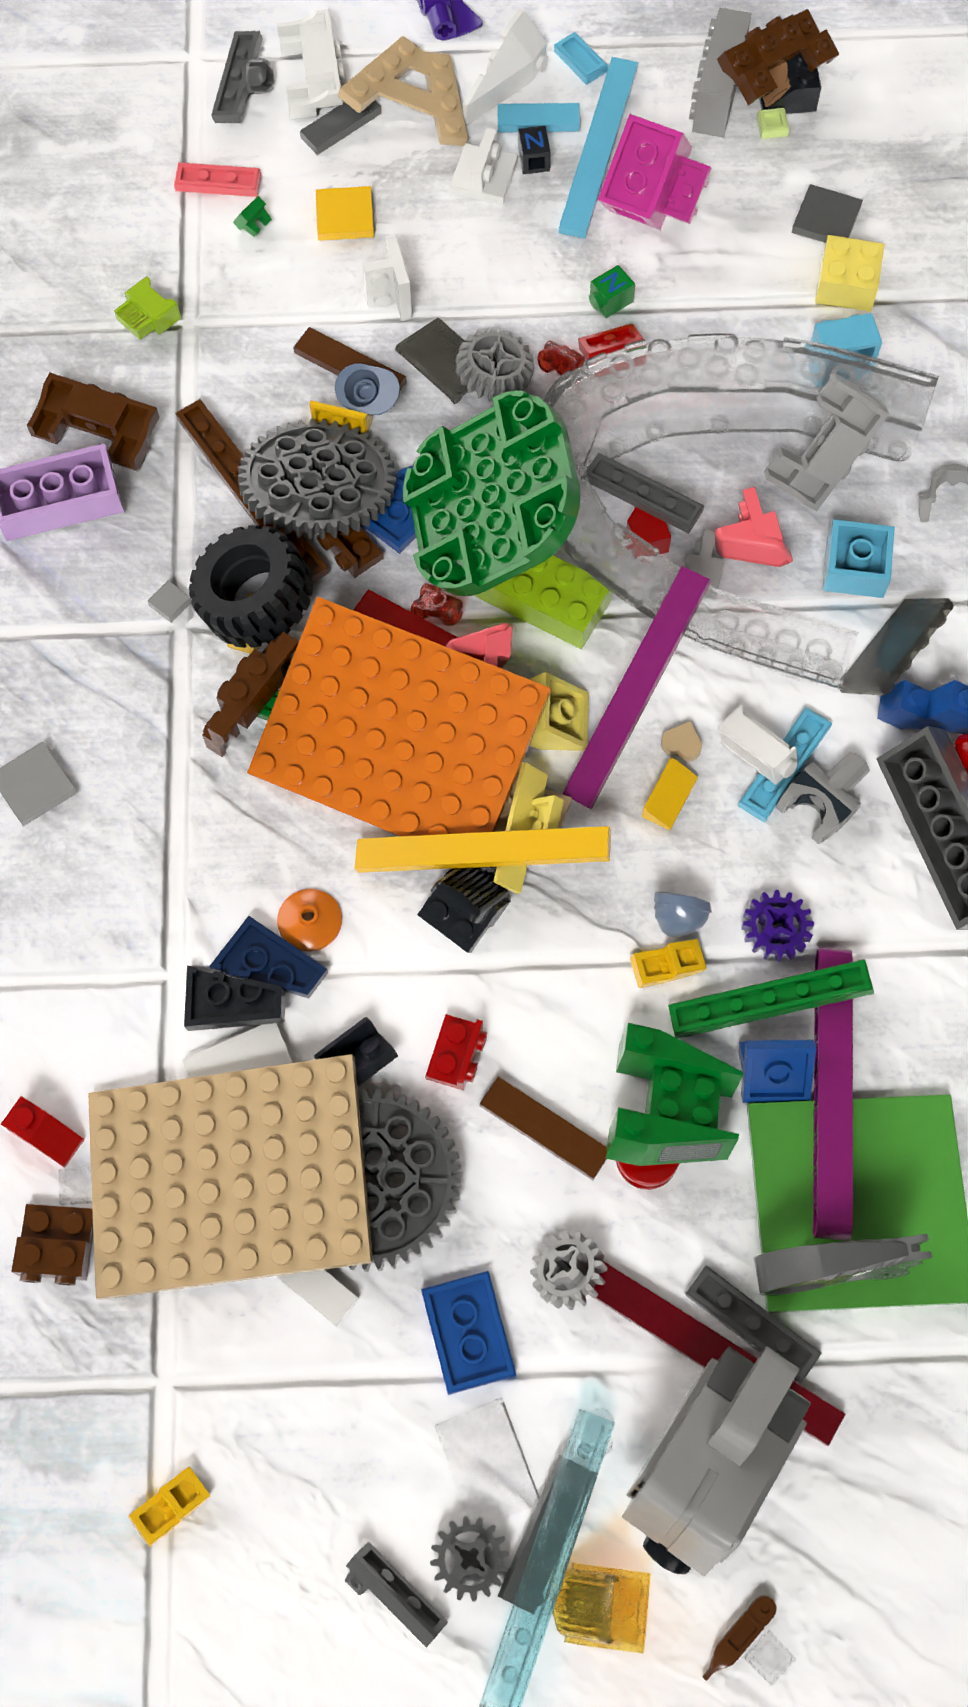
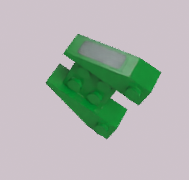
M628 1023L619 1043L616 1073L648 1079L645 1113L618 1107L609 1128L605 1159L637 1166L728 1160L739 1139V1134L717 1129L720 1096L733 1097L743 1077V1072L662 1030Z

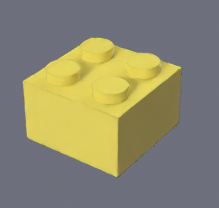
M828 235L821 261L815 303L871 312L878 291L885 244Z

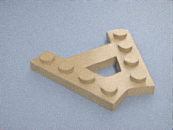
M402 36L339 90L338 97L358 113L362 112L379 96L433 116L439 144L464 146L467 143L468 135L450 54L424 52L412 41ZM410 69L425 74L428 91L399 79Z

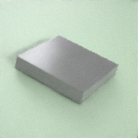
M41 742L0 768V793L23 827L78 793L44 742Z

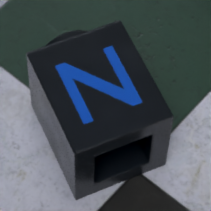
M546 126L518 129V152L523 175L550 171L551 151Z

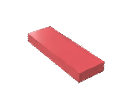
M178 162L174 186L175 190L179 192L257 197L261 170L260 168Z

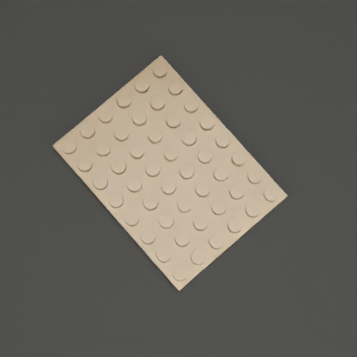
M352 1054L88 1093L96 1299H111L373 1263L355 1057Z

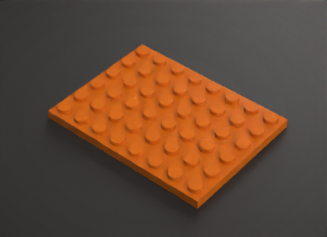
M317 596L247 773L401 837L494 832L552 689Z

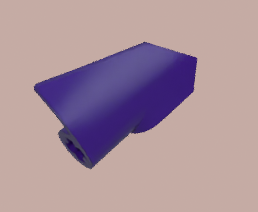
M417 0L422 15L428 17L434 37L438 40L457 38L483 25V20L462 0Z

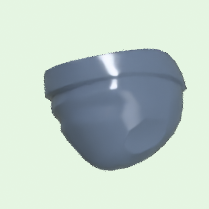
M655 892V918L661 931L669 937L686 936L698 931L707 922L709 914L712 913L710 902L700 898L668 892Z

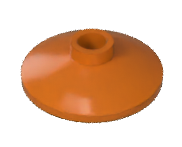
M305 889L293 893L283 902L277 915V926L281 937L299 950L306 952L317 951L327 947L336 939L342 926V914L338 903L332 896L321 890ZM306 912L314 913V918L306 921L303 919V915Z

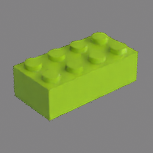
M552 555L543 563L483 593L477 594L475 597L582 650L611 603L613 584Z

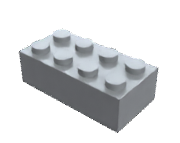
M719 7L717 18H711L708 36H711V40L706 39L703 49V57H706V60H700L697 78H701V80L695 81L692 92V99L696 100V102H692L689 119L693 120L692 132L724 138L737 85L733 79L722 71L717 58L728 49L746 41L745 35L749 32L752 13Z

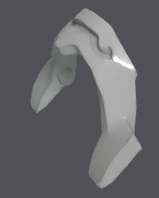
M946 465L933 475L929 492L919 496L918 507L921 522L929 521L932 503L936 502V490L942 483L949 482L951 486H955L957 483L963 482L968 485L967 466Z

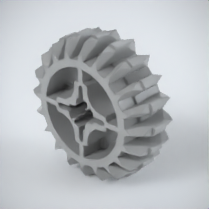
M488 327L485 333L477 330L474 336L468 335L465 342H462L456 356L457 376L460 377L461 385H468V393L476 391L478 399L482 396L488 397L489 402L492 401L493 397L509 392V390L524 391L530 385L534 372L533 354L529 353V345H522L521 337L512 338V331L507 335L503 334L500 328L497 332H492Z

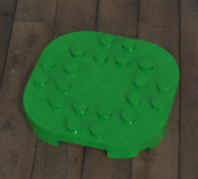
M509 391L493 397V407L451 430L444 426L439 427L416 450L420 455L416 458L413 469L407 468L403 485V501L411 507L419 550V552L413 554L416 567L427 581L452 595L473 596L483 593L543 563L564 544L575 525L580 508V487L565 422L561 415L540 397L530 395L525 391Z

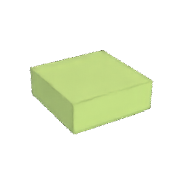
M785 108L757 111L756 119L761 139L788 136L789 125Z

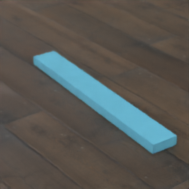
M616 57L611 58L559 224L560 234L586 239L636 76L638 62Z

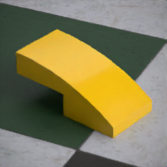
M698 939L669 943L663 949L634 953L630 957L638 989L686 978L707 970Z
M188 1466L161 1487L157 1494L129 1514L128 1518L150 1548L193 1513L211 1495L191 1467Z

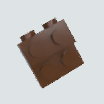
M26 1204L21 1237L17 1236L11 1270L12 1273L20 1276L19 1281L41 1283L42 1277L55 1278V1284L75 1286L76 1280L87 1281L93 1242L92 1208Z

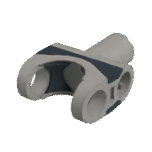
M849 752L828 774L814 763H810L793 780L779 800L776 808L781 813H785L789 808L793 809L798 805H808L816 809L820 814L821 825L813 834L812 839L817 844H820L839 831L860 808L861 803L849 792L870 772V768L860 755Z

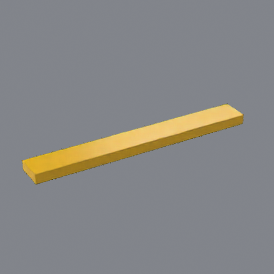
M609 826L363 838L357 839L354 869L358 873L608 862L610 861L611 829Z

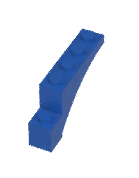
M903 680L881 691L877 719L901 730L906 728L924 729L930 726L946 729L947 732L968 734V686L953 680L929 691L912 682Z

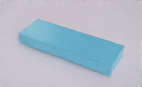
M579 103L497 104L498 132H518V129L537 126H546L547 132L580 131Z

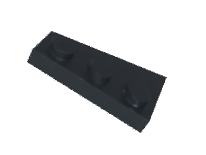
M187 965L184 1027L187 1031L285 1022V990L282 986L247 978L244 980L228 977L224 973L215 971L210 973Z

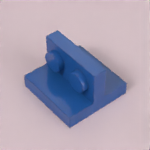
M746 1040L745 1042H739L738 1054L743 1072L741 1087L743 1103L810 1101L816 1055L814 1040Z

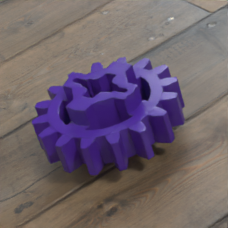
M775 890L771 898L766 892H763L760 896V902L753 898L749 905L751 909H746L743 918L747 921L742 923L741 930L749 931L744 941L745 943L752 941L755 943L752 949L753 953L758 952L760 949L763 950V959L765 960L768 959L770 954L775 955L777 962L781 961L783 954H786L792 960L796 955L795 949L803 953L806 948L804 942L810 943L813 934L808 931L812 930L815 924L814 921L806 920L810 916L811 910H802L800 908L804 901L802 899L793 902L791 900V892H788L785 898L780 897L779 890ZM757 918L759 919L758 923L762 926L761 933H759L757 929ZM794 918H796L798 922L799 933H797L798 929L793 924ZM778 923L783 925V927L780 926L777 929L772 926V924L777 925Z

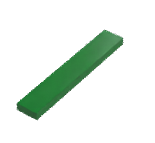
M863 959L669 1004L668 1008L674 1036L679 1039L874 994L866 960Z

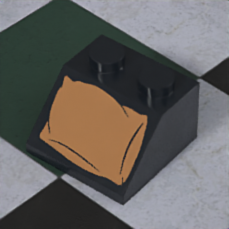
M801 52L789 61L769 70L777 88L765 97L764 95L759 98L761 110L785 108L786 114L816 112L822 88L818 68L810 72Z

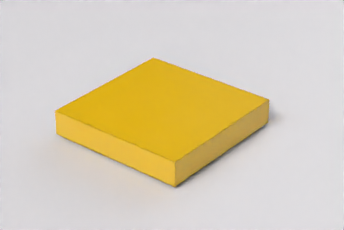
M371 186L315 189L318 241L374 238Z

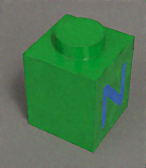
M617 265L591 281L589 301L595 310H599L605 318H608L634 302L635 283Z

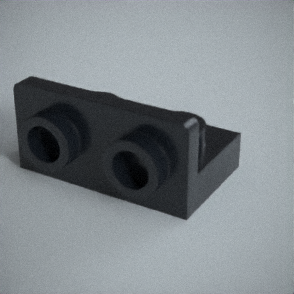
M364 1017L314 1055L316 1060L352 1054L355 1057L357 1087L398 1057L395 1049L377 1031L368 1017Z

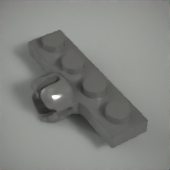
M260 31L234 32L211 113L214 123H240L247 96L251 93L266 94L272 90L274 72L268 66L270 61L258 58L263 41Z

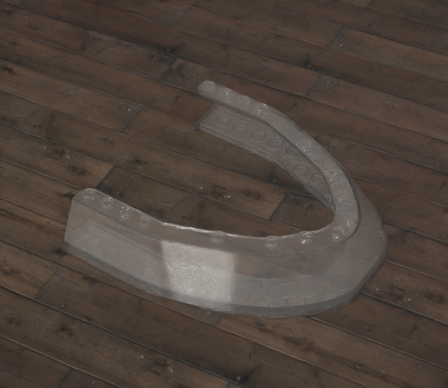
M733 333L688 335L686 339H656L648 343L644 339L625 344L624 349L607 355L605 352L586 360L585 365L574 371H567L560 376L550 387L544 398V401L553 407L565 422L580 487L578 516L570 535L561 548L580 567L612 593L649 618L654 619L681 566L675 565L660 555L657 548L617 522L615 524L607 514V508L600 500L595 488H592L586 473L598 452L614 460L646 444L664 438L709 433L795 432L815 438L833 414L820 407L816 397L832 375L836 373L859 386L864 394L886 405L890 413L871 438L865 453L901 462L910 458L914 450L939 376L817 342L784 337L783 341L736 337ZM710 585L683 637L733 661L837 693L842 687L859 632L719 590Z

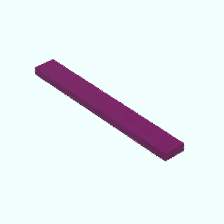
M681 566L562 793L563 795L571 797L572 800L589 809L593 808L712 582L709 578Z

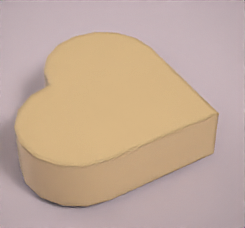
M691 721L666 731L662 736L661 747L668 755H679L685 761H693L701 754L702 743Z

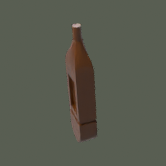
M764 1595L755 1598L747 1607V1610L741 1614L714 1647L709 1668L702 1675L705 1681L713 1673L733 1665L763 1631L764 1627L774 1618L777 1607L772 1598Z

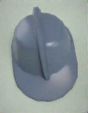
M353 364L343 369L335 381L337 400L342 406L353 411L370 415H381L388 412L399 398L400 385L397 377L391 371L365 364Z

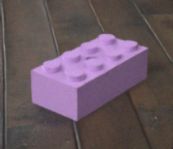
M105 443L0 469V529L6 541L124 512L112 462Z

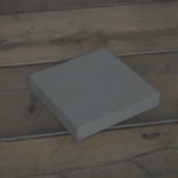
M810 184L791 233L826 243L828 235L849 238L863 200Z

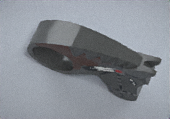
M928 1234L891 1239L852 1240L814 1244L758 1255L754 1257L760 1295L793 1294L857 1280L875 1279L878 1281L906 1276L910 1274L909 1268L923 1264V1260L932 1258V1252H921L920 1245L929 1240Z

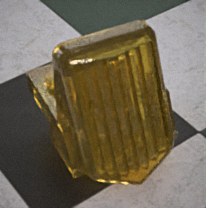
M572 1563V1568L565 1570L561 1574L549 1598L556 1629L561 1635L565 1636L564 1642L588 1647L644 1653L651 1573Z

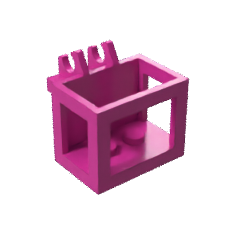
M629 114L598 201L612 213L660 231L666 216L691 224L693 216H696L698 212L696 204L703 187L707 188L709 181L707 179L712 168L688 158L692 146L684 133Z

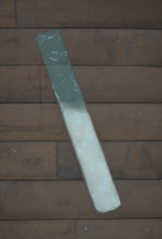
M582 1409L578 1411L479 1707L522 1706L615 1425L613 1421Z

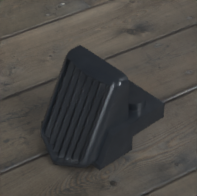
M453 868L434 884L430 890L432 894L417 915L465 952L472 953L489 927L495 925L511 902L507 898L509 890L493 882L496 873L494 868Z

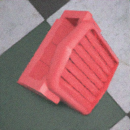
M755 487L744 489L743 501L738 502L740 511L738 515L739 523L715 530L716 552L723 558L782 567L792 563V554L783 543L775 511L763 514Z
M510 623L492 626L452 639L445 647L503 668L510 658L513 626Z

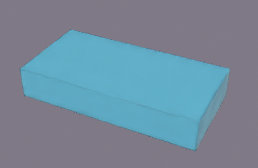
M576 32L554 44V53L586 85L607 73L608 65Z

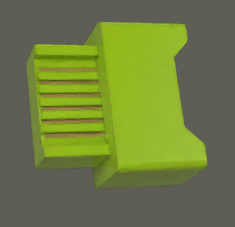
M145 276L124 292L127 301L114 310L116 319L139 340L153 330L160 335L181 319L178 304L173 299H164L150 286L151 279L148 276Z

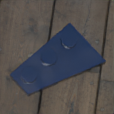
M251 916L245 919L209 966L210 971L224 973L242 980L247 978L282 986L285 992L308 999L329 973L326 967Z

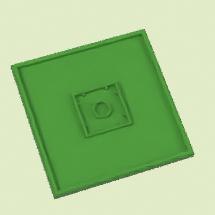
M951 1094L853 1099V1230L850 1241L891 1239L928 1234L929 1240L920 1245L921 1252H932V1258L923 1260V1264L909 1268L910 1274L903 1277L878 1281L875 1279L857 1280L806 1292L765 1296L767 1312L781 1313L968 1304V1215ZM814 1101L748 1104L747 1115L761 1254L799 1246L842 1242L843 1240L813 1237Z

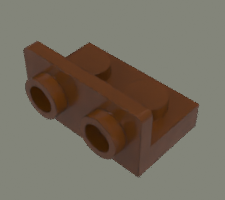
M361 527L359 532L349 528V535L347 536L341 531H338L337 538H334L330 533H326L325 539H321L319 534L316 536L325 551L330 549L335 555L334 559L340 569L344 572L348 570L354 578L384 559L383 552Z

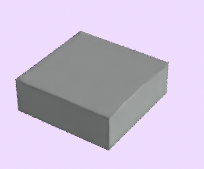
M168 580L147 602L151 608L172 623L191 604V598Z

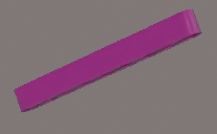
M817 948L815 970L853 962L852 950ZM853 999L815 1007L816 1055L814 1064L813 1237L818 1239L850 1241L852 1237Z

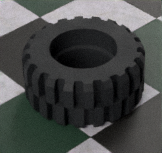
M248 525V529L243 527L235 528L228 535L227 533L218 537L219 540L214 544L210 543L205 548V554L203 556L199 555L196 560V570L191 572L190 582L192 584H189V597L191 598L193 609L212 632L223 642L241 648H246V643L251 648L261 647L264 642L269 644L273 639L277 640V637L282 632L286 634L291 632L290 628L294 623L299 624L303 618V610H307L311 602L308 596H312L313 583L311 582L313 576L310 568L307 566V562L288 537L272 527L263 526L261 528L260 525ZM269 572L267 580L256 593L245 599L234 601L237 591L248 579L255 575Z

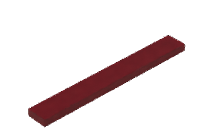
M601 1260L607 1266V1271L599 1274L605 1280V1284H596L594 1289L597 1291L598 1296L591 1297L702 1368L706 1367L711 1358L718 1361L728 1346L754 1364L758 1360L749 1352ZM793 1381L789 1388L811 1402L809 1409L802 1419L807 1422L803 1432L826 1447L829 1446L846 1414Z

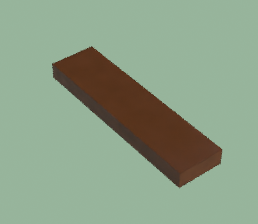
M311 327L307 328L293 347L295 354L337 376L347 366L365 364L391 371L399 381L400 391L407 382L405 375Z
M499 1076L480 1102L481 1108L592 1181H594L607 1161L605 1159L607 1149L605 1145Z

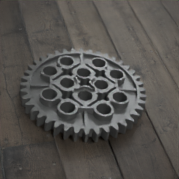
M311 419L309 425H305L302 420H299L298 426L295 427L292 423L288 422L287 429L276 426L277 433L268 430L266 431L267 438L258 436V443L252 442L250 444L251 450H245V457L241 458V466L238 467L240 495L243 496V503L248 504L249 512L255 511L256 519L264 518V525L274 522L276 531L282 527H285L286 535L293 530L296 531L298 538L304 532L308 534L309 539H312L315 533H319L321 539H325L326 533H330L334 538H337L338 531L347 536L349 535V528L359 532L360 524L369 527L370 519L377 521L379 513L385 514L386 506L391 505V498H394V490H396V469L394 468V461L390 460V453L385 452V446L378 445L377 438L369 440L368 432L359 435L358 427L350 431L348 423L338 427L337 421L327 425L325 419L320 424H316L314 419Z
M376 1089L373 1098H369L366 1090H362L359 1099L365 1170L368 1174L371 1173L377 1177L379 1185L384 1190L381 1192L376 1185L368 1183L366 1179L367 1197L376 1196L379 1198L377 1208L369 1211L373 1262L380 1272L383 1270L384 1261H388L393 1269L397 1267L398 1257H401L408 1264L410 1263L409 1252L413 1251L414 1254L421 1257V1244L429 1248L433 1247L430 1239L431 1235L439 1238L443 1237L438 1226L440 1224L450 1226L451 1222L445 1214L457 1212L456 1207L450 1201L461 1199L460 1194L453 1190V1188L462 1186V1180L453 1176L461 1173L462 1168L461 1165L452 1164L460 1156L456 1151H449L455 1146V1142L453 1139H445L449 1133L447 1127L437 1129L441 1122L438 1116L428 1120L431 1114L430 1108L426 1107L418 1112L420 1107L418 1100L415 1099L408 1106V1098L405 1094H402L398 1101H395V1095L390 1090L386 1098L383 1099L380 1090ZM398 1125L408 1127V1133L402 1139L391 1137L392 1130ZM381 1137L393 1150H397L399 1153L405 1150L403 1152L404 1160L416 1175H413L402 1162L393 1160L389 1147ZM370 1149H381L382 1156L378 1161L372 1163L366 1161V1153ZM419 1150L431 1152V1157L425 1164L413 1162L414 1155ZM394 1173H402L405 1175L404 1183L397 1188L389 1187V1177ZM393 1198L397 1201L402 1198L399 1202L402 1208L399 1211L393 1208L387 1211L390 1208L389 1199ZM424 1198L428 1201L426 1210L418 1214L411 1212L410 1206L413 1200ZM392 1221L400 1222L402 1229L399 1235L391 1238L385 1236L384 1230L388 1223ZM371 1263L361 1264L363 1270L365 1272H368L371 1267ZM357 1265L349 1266L351 1270H355Z

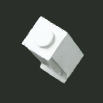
M742 704L718 726V730L724 734L720 739V743L775 785L783 778L790 777L796 770L798 765L796 747L793 746L791 748L789 744L750 715L745 716Z

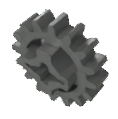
M463 1516V1526L458 1527L452 1520L449 1522L451 1529L449 1534L443 1531L437 1533L443 1542L441 1545L431 1546V1549L439 1554L437 1559L430 1561V1565L439 1566L440 1572L435 1575L434 1579L435 1581L446 1580L447 1584L443 1590L445 1593L455 1588L457 1589V1600L461 1601L464 1593L468 1592L472 1602H475L478 1591L482 1590L487 1597L491 1596L489 1588L491 1583L501 1587L502 1582L497 1575L499 1572H508L509 1570L507 1566L501 1564V1559L510 1556V1552L500 1551L499 1545L506 1539L504 1536L494 1538L492 1535L496 1528L494 1524L486 1530L482 1528L483 1518L479 1517L475 1525H470L468 1516ZM464 1532L479 1533L476 1540L470 1543H462L456 1538L457 1535ZM489 1543H491L495 1553L493 1569L485 1563L484 1550ZM456 1546L466 1551H471L473 1548L477 1549L479 1553L476 1558L485 1571L472 1565L467 1569L463 1568L461 1564L464 1559L456 1549ZM447 1548L455 1557V1568L450 1574L445 1564ZM478 1574L484 1579L483 1582L476 1585L460 1583L466 1575Z

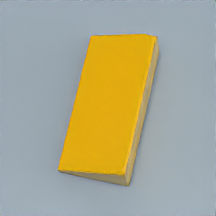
M312 400L309 403L311 418L317 423H320L323 419L326 420L327 425L337 421L338 427L348 423L350 431L358 427L359 433L369 432L373 421L372 415Z
M670 758L644 806L642 818L667 830H671L698 776L679 761Z

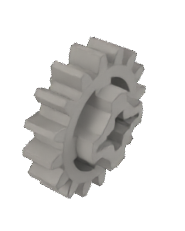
M564 1231L562 1240H558L554 1235L551 1236L552 1245L547 1247L541 1244L539 1247L544 1253L542 1256H533L532 1258L538 1265L537 1268L530 1270V1274L537 1279L532 1283L533 1287L540 1293L539 1296L546 1303L550 1302L557 1309L561 1308L563 1302L569 1310L574 1309L575 1301H579L583 1306L587 1305L586 1296L588 1294L594 1297L598 1296L597 1291L594 1289L596 1284H605V1280L599 1275L607 1271V1266L601 1261L605 1257L604 1253L597 1248L598 1245L591 1238L586 1240L580 1232H577L574 1239L568 1231Z

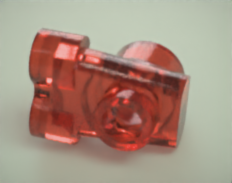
M550 340L544 344L543 350L538 353L537 361L543 372L550 373L556 371L561 375V380L574 387L581 379L580 369L585 362V357L574 349L570 350L566 345L561 346Z
M425 583L421 587L419 598L411 605V612L423 619H427L429 616L438 618L443 625L452 626L462 618L463 602L456 597L441 592L439 587Z

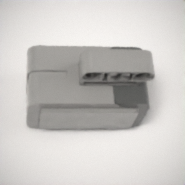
M729 1346L718 1361L711 1358L695 1380L626 1495L631 1498V1501L621 1518L657 1544L661 1543L664 1545L667 1551L703 1577L718 1562L723 1563L741 1544L807 1425V1422L802 1419L809 1409L811 1402L789 1388L799 1368L769 1347L764 1349L755 1364Z

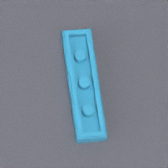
M805 707L783 739L791 748L793 746L796 747L798 765L794 773L788 778H783L777 785L759 773L740 800L738 807L765 823L785 791L799 775L826 736L833 723Z

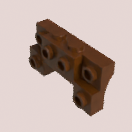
M808 9L796 15L792 14L784 19L778 16L765 25L767 28L763 30L760 27L754 28L745 35L746 41L728 49L717 58L722 71L736 83L748 106L753 104L758 98L764 95L765 97L777 88L769 70L796 57L800 52L810 72L815 71L824 63L832 62L840 55L828 30L819 31Z
M49 372L43 383L39 402L27 424V428L31 436L54 444L59 443L67 426L111 440L113 442L108 450L111 462L138 471L150 448L148 439L160 417L157 407L130 399L119 392L112 393L101 389L97 385L91 383L84 384Z
M282 632L278 639H273L262 653L254 649L248 657L241 659L237 665L236 673L229 681L223 682L217 692L216 698L221 711L215 712L203 729L202 736L208 749L223 757L226 753L223 744H226L229 740L228 734L236 738L240 734L237 723L248 729L282 685L284 679L281 666L283 664L290 666L294 656L293 653H295L299 643L298 640Z

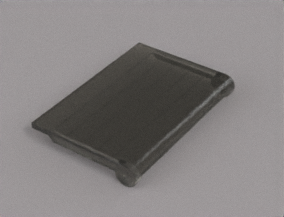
M439 317L398 343L395 347V351L413 365L454 404H457L462 396L468 393V385H461L460 377L457 376L456 356L460 345L465 340Z

